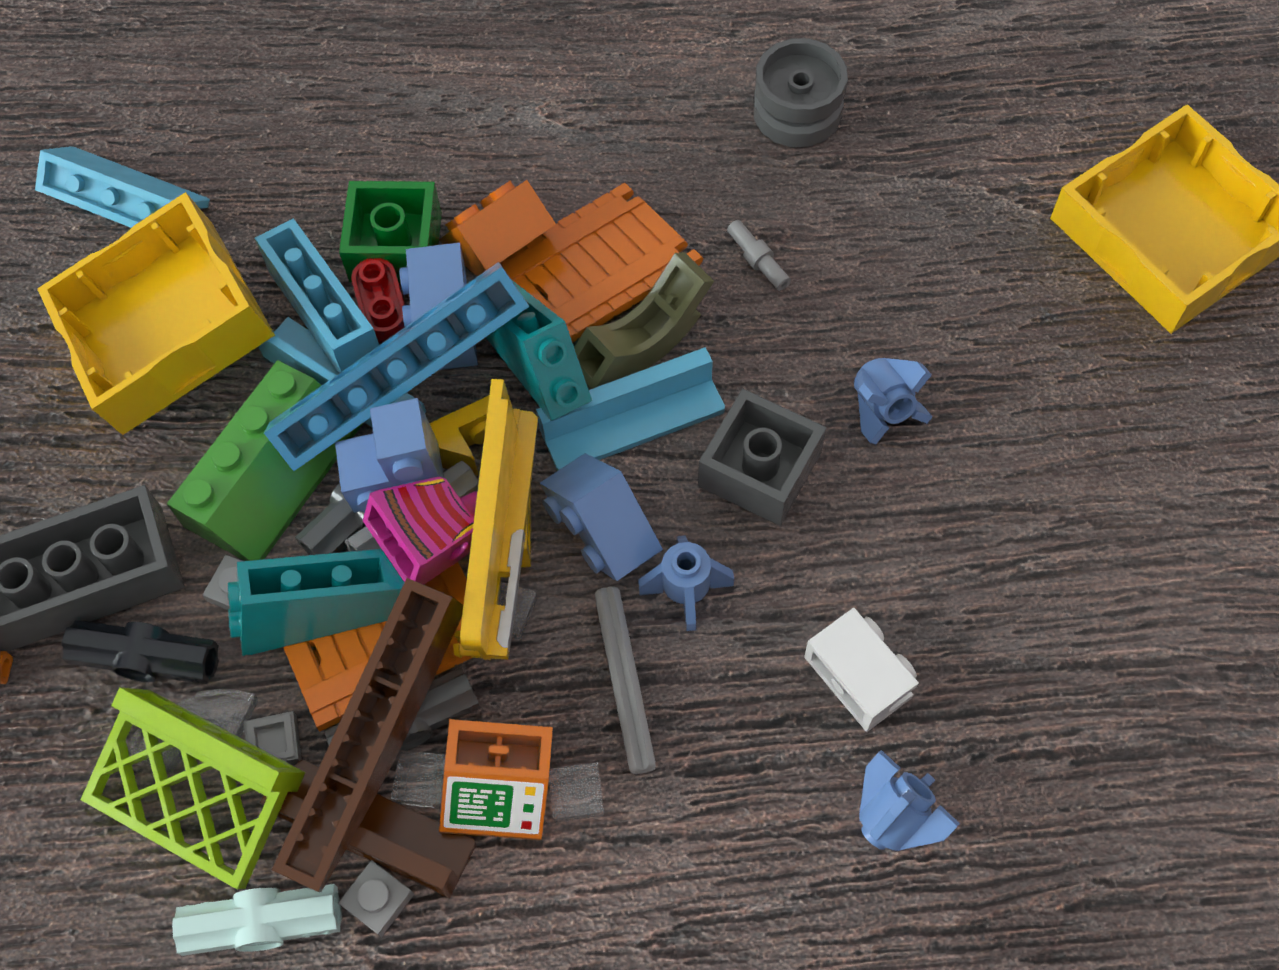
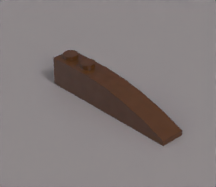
M406 578L274 863L272 871L317 892H322L389 772L460 622L464 605L452 596Z

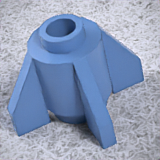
M877 358L865 363L856 374L854 388L858 392L861 432L870 443L876 445L889 429L885 421L896 424L910 416L926 424L931 420L932 415L915 398V392L918 393L932 375L922 363Z
M686 535L676 536V545L667 550L662 563L638 579L639 595L663 593L664 590L667 597L671 600L684 604L686 631L696 630L695 603L703 599L708 593L709 587L734 586V574L732 569L711 559L706 550L701 546L688 542Z
M882 750L879 751L865 769L859 818L863 825L861 831L865 838L878 849L884 850L888 848L895 851L944 841L960 823L941 805L932 813L930 807L935 803L936 799L929 787L935 782V779L927 773L920 780L908 772H904L899 778H895L893 776L901 768Z

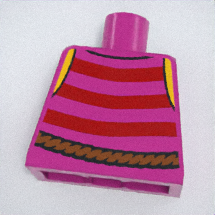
M440 476L377 490L369 495L362 521L404 583L406 578H409L424 585L469 554L478 491L459 498L447 479Z

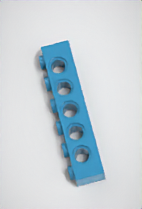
M498 262L270 421L264 434L290 468L295 471L371 418L370 408L391 404L530 306Z

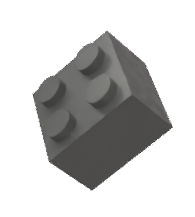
M742 388L699 460L698 487L781 526L822 453L826 427Z

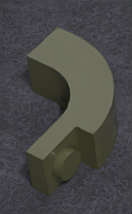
M685 252L674 253L651 291L630 313L610 324L586 327L574 349L586 384L591 389L651 367L669 353L697 322L701 314L696 308L714 283V280Z

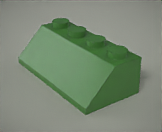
M279 360L274 363L167 502L168 507L184 528L243 561L263 560L266 558L337 460L334 443L293 471L264 434L270 421L322 386L319 382ZM363 424L356 427L354 430L346 434L338 441L353 438Z

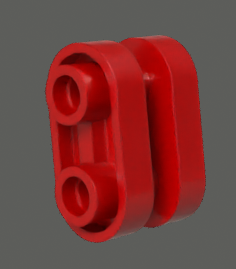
M382 258L363 260L354 268L351 280L358 307L374 328L380 345L405 328L402 306H405V302L393 265Z

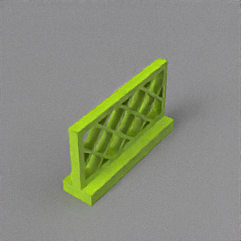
M119 687L111 706L120 712L80 800L237 890L246 889L287 793L298 791L306 772L151 690ZM132 725H135L142 729L146 750L130 756L126 738ZM158 738L163 740L164 742L159 744ZM176 747L181 751L186 771L168 778L162 752ZM149 758L155 784L138 791L132 765ZM196 759H198V760H200V761H202V762H204V763L198 765ZM215 768L220 771L225 793L207 800L200 774ZM119 771L126 796L112 801L101 794L110 775ZM188 779L195 805L177 813L171 786ZM236 780L244 785L238 787ZM255 790L266 796L267 799L259 818L247 822L240 795ZM158 792L164 818L151 823L145 818L141 799ZM228 801L235 828L217 835L210 808ZM197 814L204 841L191 846L184 841L179 821ZM167 826L168 832H166L162 828ZM237 836L242 856L236 870H233L224 864L219 843ZM206 849L208 855L203 853L202 850Z

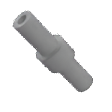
M740 220L733 221L728 226L727 232L744 251L743 257L754 270H761L778 291L787 288L791 283V278L773 259L774 252L763 240H757Z

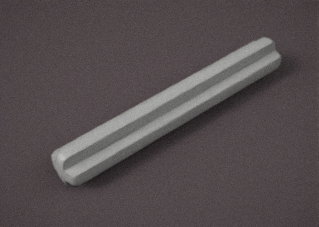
M615 586L601 588L595 592V602L629 771L632 774L648 773L655 770L656 761L620 590Z

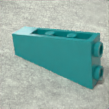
M513 281L530 307L492 332L486 339L547 417L553 421L591 402L592 398L565 321Z
M382 549L237 562V582H228L230 637H240L242 656L384 622L387 621L404 581Z

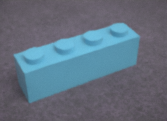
M294 218L255 237L268 272L338 373L379 346L374 328Z

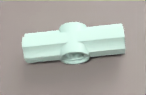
M335 884L325 885L322 892H317L310 888L282 892L278 888H254L237 892L233 895V899L176 907L172 927L177 954L186 956L232 948L242 952L263 951L282 946L284 940L309 938L310 936L329 935L340 932L342 913L341 906L338 904L340 901L338 887Z

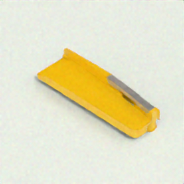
M491 379L461 631L455 632V638L461 644H453L454 655L462 658V656H472L471 658H483V660L509 659L526 535L538 417L531 411L513 409L503 379ZM501 577H509L505 606L498 605Z

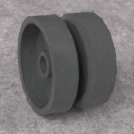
M791 38L774 44L762 54L756 66L754 120L765 136L773 142L788 147H810L824 142L836 132L842 119L844 96L848 81L847 66L840 54L826 43L810 38Z

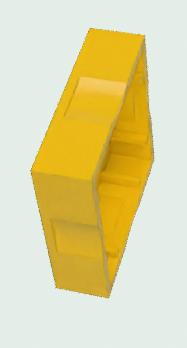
M1188 104L1144 132L1126 150L1105 158L1063 186L1050 217L1055 224L1170 334L1279 257V184L1269 175L1247 162L1228 139Z
M186 192L134 225L114 243L86 256L37 288L55 329L62 335L68 345L72 367L91 409L122 435L275 336L214 225Z

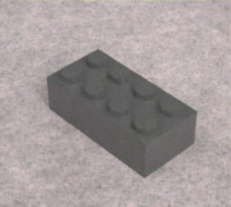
M146 485L0 535V651L9 652L64 632L67 627L73 625L75 620L92 622L185 588L163 508Z

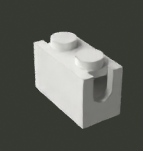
M852 608L808 640L804 658L862 728L868 732L912 699L914 694L911 691L918 686L919 682L915 679L917 675L910 662L901 654L895 656L883 642L884 635L879 626L871 618H863L855 608Z

